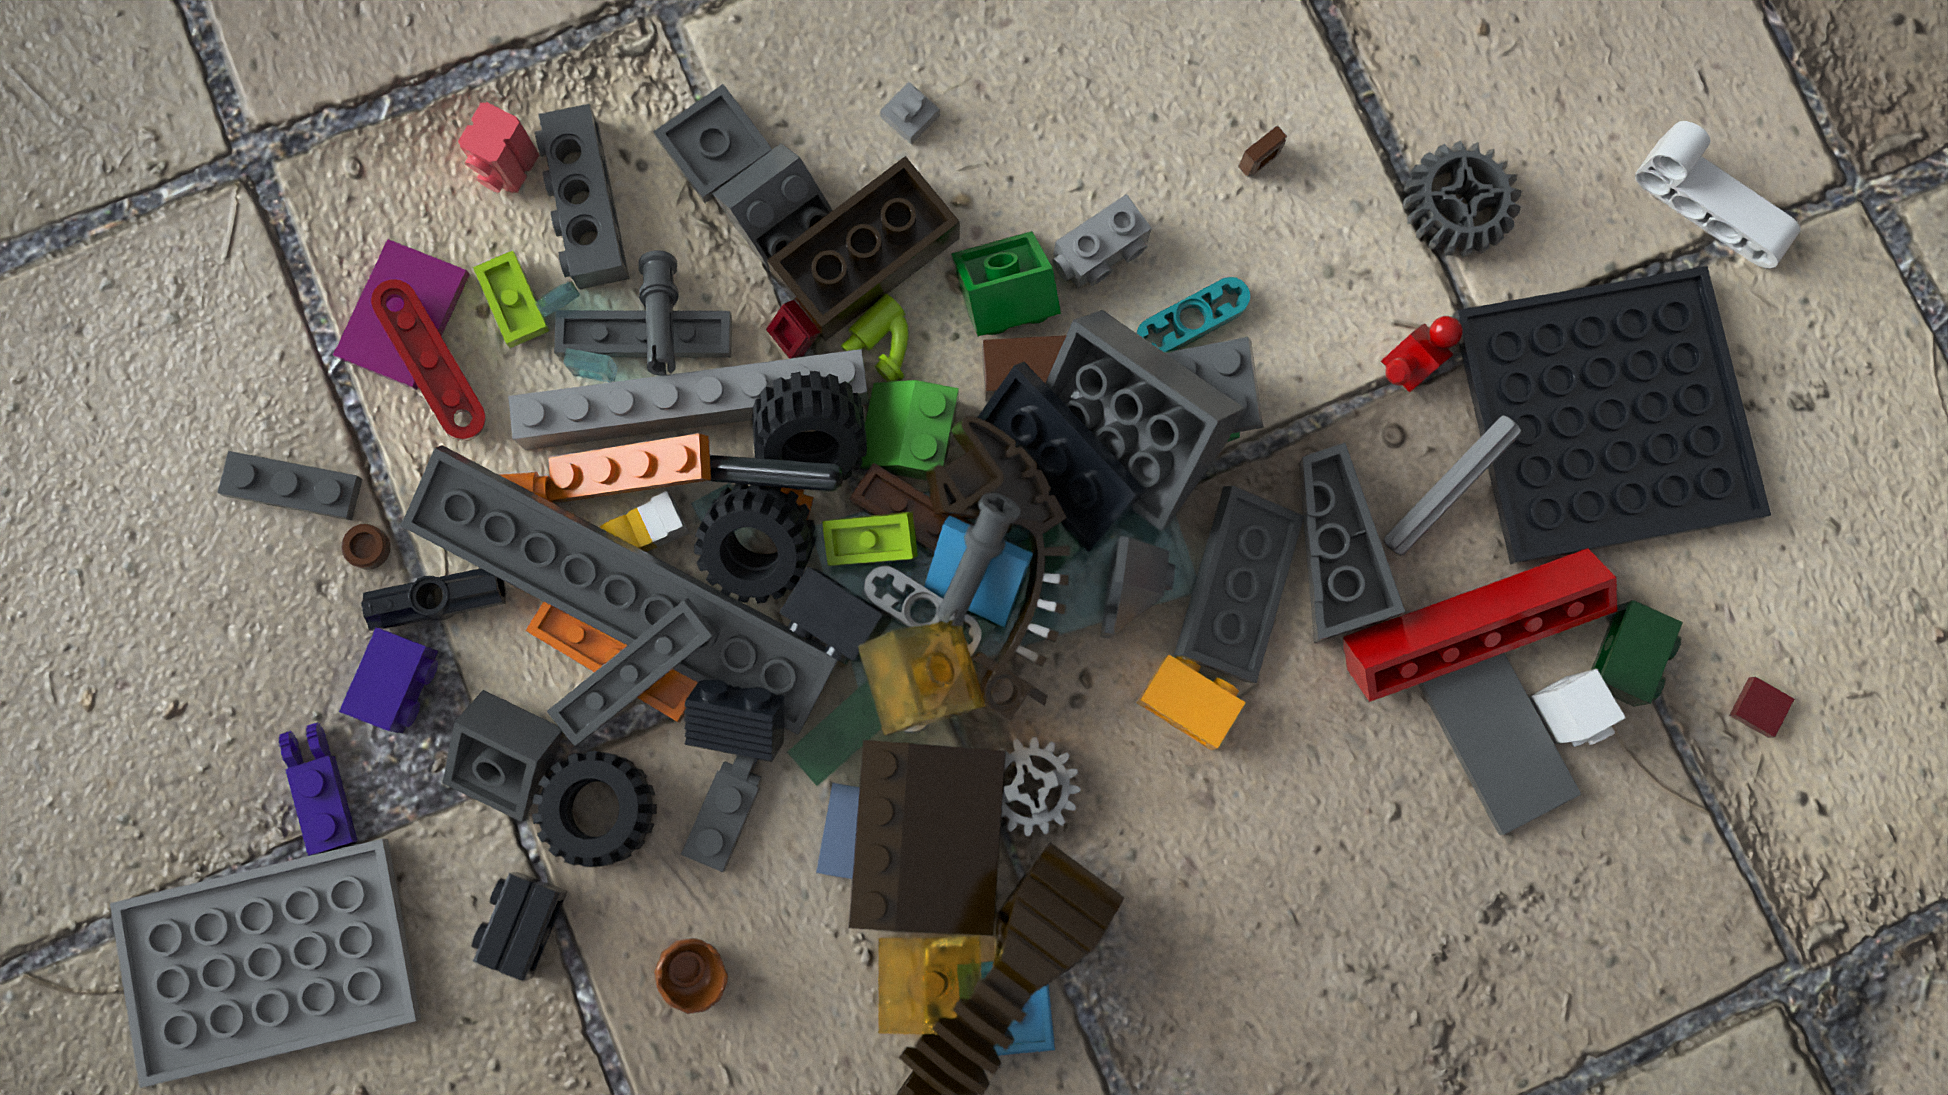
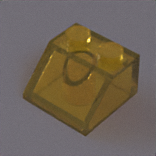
M949 620L948 624L937 622L896 629L858 646L884 735L919 728L986 707L961 625L953 626V620Z
M889 935L878 938V1034H937L932 1028L939 1017L955 1018L958 1014L952 1010L954 1005L960 998L970 999L976 991L974 989L975 985L981 978V936Z

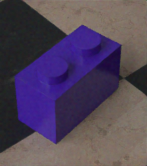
M376 627L339 712L384 730L403 734L405 727H410L419 713L420 703L417 700L423 686L428 685L436 674L438 661L435 658L438 650Z

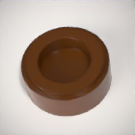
M360 524L352 527L345 534L341 548L344 558L350 564L360 569L370 570L381 566L387 560L391 545L384 531L370 524Z

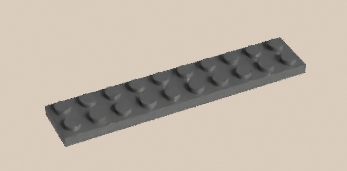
M443 445L434 448L401 524V527L626 645L633 642L683 600L689 598L717 634L673 668V670L696 682L718 679L726 682L727 685L731 684L732 687L739 686L741 689L760 687L769 690L776 696L782 694L785 697L784 728L797 735L803 729L838 661L824 651L826 648L824 645L812 639L807 640L799 636L786 625L721 593V591Z

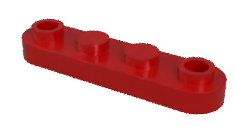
M397 279L386 280L380 283L374 289L371 297L374 313L441 427L448 436L459 441H467L477 437L485 426L484 409L414 289L406 282ZM392 298H400L404 301V306L400 311L394 312L387 308L388 301ZM459 412L469 413L472 417L471 423L465 427L458 426L454 422L456 414Z

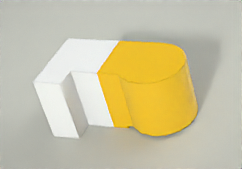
M667 491L652 497L650 502L629 511L628 514L616 517L599 527L645 552L690 534L673 497Z

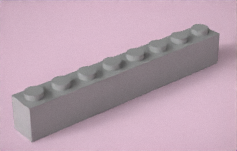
M862 350L508 396L512 438L524 450L749 421L753 420L752 413H754L753 405L755 400L761 399L760 392L766 386L773 388L774 380L783 377L785 380L791 378V373L801 372V375H810V371H820V376L826 377L828 374L838 377L839 383L846 381L852 386L853 393H858L861 398V405H869Z

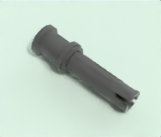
M654 250L643 254L639 258L638 270L643 275V284L639 288V299L646 307L647 370L654 375L664 376L666 375V363L670 374L676 369L673 306L678 301L679 296L678 288L674 284L677 260L669 252Z
M996 493L982 495L979 502L981 509L975 524L968 527L964 535L967 548L943 601L936 611L939 619L947 624L952 613L955 614L952 621L953 626H960L964 623L965 615L991 559L1002 554L1006 546L1004 537L1010 524L1017 522L1021 511L1018 505L1003 495Z

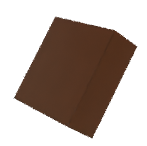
M1277 125L1245 150L1238 167L1247 177H1252L1281 153L1287 135Z

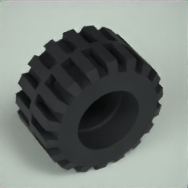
M810 371V375H801V372L791 373V378L785 380L783 377L774 380L773 388L766 386L760 392L761 399H756L753 405L754 413H752L755 458L836 464L842 469L843 480L852 476V470L860 468L863 464L862 457H865L867 453L864 412L861 398L858 393H853L852 386L846 381L839 383L838 377L832 374L823 377L820 376V371ZM809 430H816V431H813V432H803V431H809Z
M735 484L732 490L727 487L719 494L717 499H714L698 527L695 535L698 539L694 544V554L701 555L697 565L700 571L709 572L706 580L711 586L718 583L723 587L721 593L730 596L731 593L739 595L738 601L748 603L750 597H754L758 604L767 603L770 595L777 600L784 596L787 589L791 591L797 585L815 546L816 537H813L816 528L814 520H807L810 513L807 505L802 504L799 506L796 503L799 496L792 490L785 494L780 491L782 487ZM744 527L758 529L773 540L778 551L772 554H757L749 551L738 541L734 530Z
M587 751V753L583 754L575 753L567 756V761H558L551 767L553 773L550 776H543L539 782V785L543 786L541 794H534L533 804H538V813L532 814L533 824H540L541 832L537 833L541 842H547L551 846L548 849L555 857H563L565 859L564 862L571 865L599 867L624 861L632 856L631 853L634 850L640 849L645 844L644 837L647 833H651L654 827L651 819L652 814H657V804L652 802V795H655L653 786L648 785L646 782L647 775L642 769H637L633 765L634 763L627 758L600 751ZM591 782L608 784L616 793L619 801V815L616 823L606 834L597 837L584 834L578 828L573 818L575 797L584 786Z

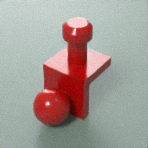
M1441 316L1434 320L1430 328L1424 323L1409 334L1381 360L1386 367L1385 374L1387 379L1394 385H1403L1410 393L1454 355L1448 348L1455 346L1461 340L1463 334L1461 323L1452 316Z

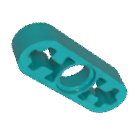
M1225 277L1147 318L1139 325L1136 333L1146 340L1149 334L1148 330L1150 329L1155 334L1167 330L1170 322L1166 319L1171 318L1174 331L1164 336L1161 342L1162 347L1158 349L1163 352L1177 351L1240 317L1250 301L1249 288L1238 278ZM1223 290H1226L1229 295L1236 293L1239 297L1235 307L1233 308L1230 303L1219 306L1214 313L1218 318L1214 319L1210 306L1220 301L1224 294ZM1187 308H1195L1202 313L1204 324L1200 328L1189 329L1182 324L1180 313Z

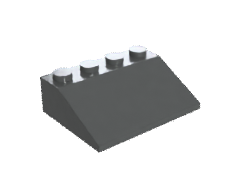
M1104 310L1073 320L1045 383L1146 489L1131 509L1160 531L1168 527L1222 451L1244 410V407Z

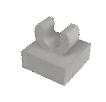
M910 82L880 110V117L910 144L940 116V109Z

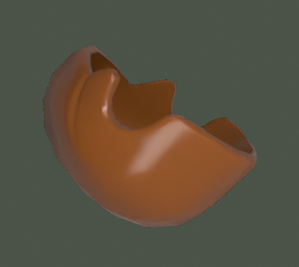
M697 938L676 940L661 952L654 971L656 986L664 1001L671 1007L687 1014L704 1012L720 1001L728 983V973L719 952L711 944Z

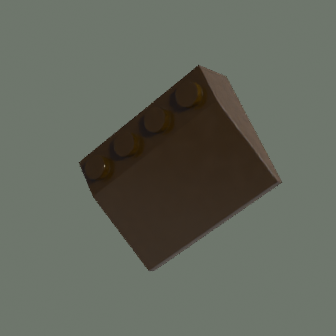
M863 740L849 928L891 932L994 936L1006 751Z

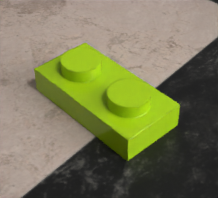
M513 250L473 267L505 343L509 348L550 331L521 263Z
M913 512L837 518L822 521L827 566L913 559L918 556Z

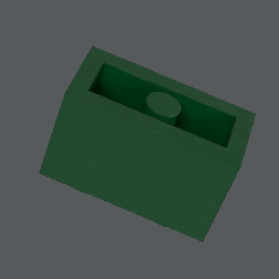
M1634 600L1617 605V612L1613 613L1591 670H1598L1615 699L1633 707L1651 704L1652 701H1655L1664 689L1666 678L1662 674L1668 660H1672L1680 648L1682 638L1678 634L1683 622Z

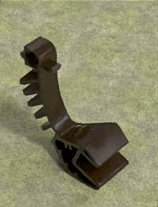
M966 416L952 428V434L965 451V454L946 467L939 464L930 468L926 472L935 514L977 520L981 511L979 502L982 495L986 493L1003 495L1015 502L1020 508V516L1017 522L1010 524L1007 534L1014 527L1025 533L1030 541L1031 553L1033 555L1030 562V577L1025 600L1006 642L995 659H991L980 651L971 657L988 669L979 684V694L982 701L1011 721L1027 696H1030L1044 706L1048 695L1005 667L1015 653L1040 667H1043L1047 661V657L1020 645L1026 631L1051 642H1056L1058 631L1033 624L1031 620L1036 608L1065 615V604L1040 600L1039 596L1043 582L1063 586L1069 585V575L1045 574L1044 570L1045 556H1070V545L1044 548L1043 534L1067 517L1055 495L1049 496L1048 493L1051 488L1042 470H1036L1037 464L1022 447L1016 448V441L1002 430L975 416ZM1001 678H1008L1013 686L1012 695L1007 701L997 703L991 696L992 685Z
M1049 842L1028 874L1023 875L996 914V948L990 972L985 978H980L974 987L976 991L970 999L960 998L952 1009L958 1014L955 1018L939 1017L932 1028L937 1034L923 1033L914 1045L915 1047H906L899 1056V1059L913 1071L896 1095H983L990 1085L984 1069L995 1075L1002 1064L994 1046L997 1044L1006 1051L1014 1041L1009 1027L1014 1020L1021 1024L1025 1019L1027 1012L1024 1006L1031 996L1069 971L1097 947L1125 897Z

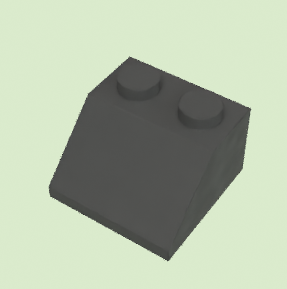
M482 690L454 722L442 783L522 822L533 804L534 794H538L541 788L539 782L543 776L548 775L556 759L563 731L559 726Z

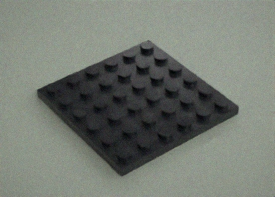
M1708 266L1456 310L1452 315L1461 323L1463 329L1459 346L1480 437L1501 416L1509 417L1521 429V434L1488 467L1510 565L1572 554L1587 548L1594 550L1771 516Z

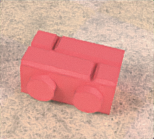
M488 102L480 103L471 118L473 125H467L458 140L461 149L468 157L465 165L479 174L476 178L477 181L488 189L500 193L503 188L510 193H518L527 178L525 171H531L539 157L538 150L516 116Z

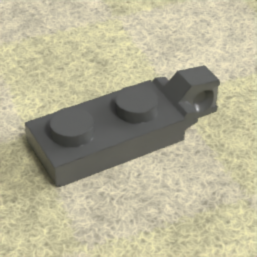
M737 755L733 764L726 761L723 762L720 771L717 770L681 855L720 872L726 870L760 791L758 786L762 777L753 773L758 759Z

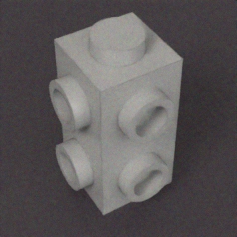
M1126 194L1055 242L1053 253L1055 258L1052 259L1053 265L1059 275L1065 281L1071 279L1077 289L1088 282L1091 286H1094L1109 276L1113 271L1111 266L1123 258L1126 262H1130L1141 255L1148 247L1146 243L1152 228Z

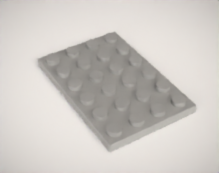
M379 839L110 903L139 1088L421 1020L388 839Z

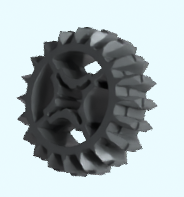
M1461 140L1455 142L1451 150L1443 144L1436 149L1435 154L1431 152L1426 153L1420 160L1421 165H1415L1411 170L1410 177L1412 180H1408L1404 186V192L1410 196H1407L1403 201V208L1413 211L1407 217V224L1419 223L1421 226L1416 232V238L1424 237L1426 234L1432 238L1429 242V249H1435L1441 243L1444 245L1445 256L1451 255L1456 248H1458L1462 258L1469 256L1473 249L1478 254H1482L1490 247L1489 244L1497 246L1504 239V234H1508L1513 229L1515 223L1513 219L1520 213L1521 208L1514 202H1517L1521 197L1522 190L1511 187L1517 181L1518 174H1505L1504 170L1508 166V160L1500 161L1499 163L1493 160L1495 149L1487 151L1484 155L1480 153L1479 142L1473 143L1468 151H1466ZM1450 173L1451 179L1447 183V187H1442L1440 191H1431L1434 178ZM1456 194L1462 196V198L1458 199ZM1465 199L1468 204H1465L1461 201ZM1484 207H1491L1489 222L1474 227L1473 219L1477 216V212L1482 211Z

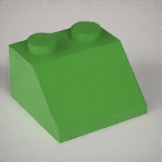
M918 380L874 382L865 422L867 453L865 457H862L863 464L860 468L869 470L871 465L875 463L893 475L927 481V470L939 464L945 467L958 406L959 388Z

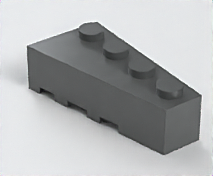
M1346 443L1303 456L1299 463V475L1304 515L1314 643L1399 616L1405 613V609Z

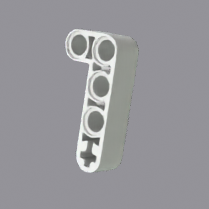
M1688 121L1676 123L1657 142L1636 172L1635 179L1644 190L1750 262L1763 268H1775L1801 231L1797 221L1702 157L1711 143L1710 136L1702 127Z

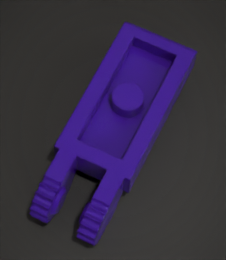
M317 722L308 725L306 728L309 748L315 757V760L306 763L303 761L299 742L293 732L288 731L279 734V747L281 748L282 758L288 767L285 771L308 856L356 843L358 839L336 757L331 755L323 727Z

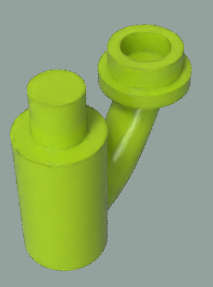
M885 293L848 329L851 336L840 347L843 351L862 350L863 348L870 351L890 331L892 340L889 357L881 354L878 357L879 362L874 367L887 382L901 381L905 377L900 369L904 361L909 338L905 311L891 296Z

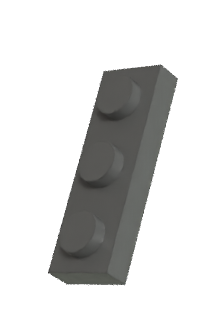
M228 451L217 493L225 497L352 521L362 478L357 475Z

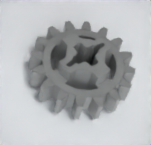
M1032 737L1030 748H1023L1019 739L1014 740L1015 751L1011 754L1006 751L1005 771L1015 761L1018 773L1013 783L1004 787L1002 818L1006 815L1010 819L1007 830L1011 832L1019 823L1024 825L1025 836H1031L1033 825H1040L1043 833L1047 834L1049 833L1048 821L1054 819L1060 825L1065 823L1060 813L1063 808L1075 811L1076 806L1068 800L1069 794L1080 793V787L1070 785L1069 779L1076 776L1078 770H1066L1064 764L1070 757L1068 753H1064L1058 758L1053 755L1055 750L1054 742L1051 741L1043 750L1039 748L1037 737ZM1030 756H1038L1048 760L1056 767V770L1045 773L1033 767ZM1024 765H1027L1029 773H1032L1035 780L1043 779L1045 787L1038 790L1039 808L1036 807L1034 800H1031L1029 794H1021L1019 791V786L1025 783ZM1062 785V793L1057 805L1048 812L1045 799L1050 789ZM1015 800L1021 801L1030 807L1033 817H1025L1015 813L1006 803Z

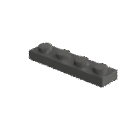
M556 310L554 353L558 357H647L646 311ZM673 311L675 357H731L732 314L730 311Z
M687 598L558 701L547 712L571 743L577 746L717 633L691 600Z

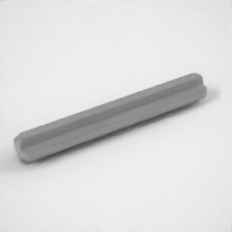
M1501 416L1384 537L1386 545L1396 554L1404 555L1521 434L1520 427L1509 417Z

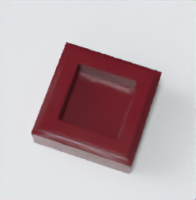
M794 299L781 306L766 328V331L789 359L803 357L820 334L819 329Z
M1756 676L1749 677L1729 716L1767 738L1776 737L1795 699Z

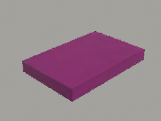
M387 239L333 356L417 390V384L374 313L371 304L372 293L380 283L386 280L397 279L406 282L414 289L442 337L470 276L469 272ZM392 298L387 303V308L394 312L400 311L404 306V301L400 298Z

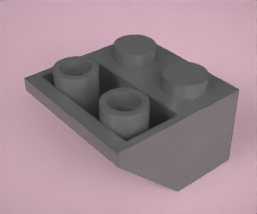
M779 144L713 193L733 226L769 271L770 268L767 262L769 258L833 211L802 159L783 144Z

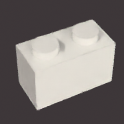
M1597 669L1566 676L1529 696L1530 701L1555 744L1571 742L1574 747L1586 742L1590 745L1595 744L1614 734L1615 731L1612 725L1625 719L1624 714Z

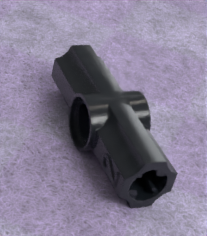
M479 568L441 577L423 576L412 583L364 592L361 606L363 617L367 622L369 630L374 631L376 627L387 629L430 619L446 620L455 614L506 604L507 593L504 580ZM441 588L443 592L441 603L436 608L429 609L427 605L428 594L433 589Z

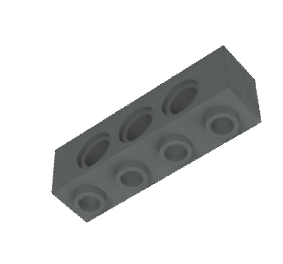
M590 104L538 114L541 130L535 131V138L541 157L547 156L549 170L543 171V179L549 197L555 196L557 210L551 211V220L556 236L563 237L565 251L559 252V260L564 276L571 277L579 290L630 279L599 124ZM573 152L581 153L580 158L576 162L571 164L563 163L568 154ZM589 192L588 198L583 203H571L572 198L577 193ZM590 231L598 233L592 243L588 245L579 244L583 234Z

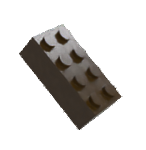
M905 156L769 258L767 262L772 277L789 298L797 302L819 329V335L826 341L870 308L881 296L891 292L959 240L960 221Z

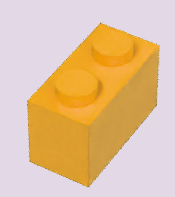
M1168 654L1161 661L1136 703L1210 750L1218 749L1246 702L1236 697L1239 690L1230 683L1218 677L1212 682L1198 673L1201 669L1199 664L1178 656L1174 658Z

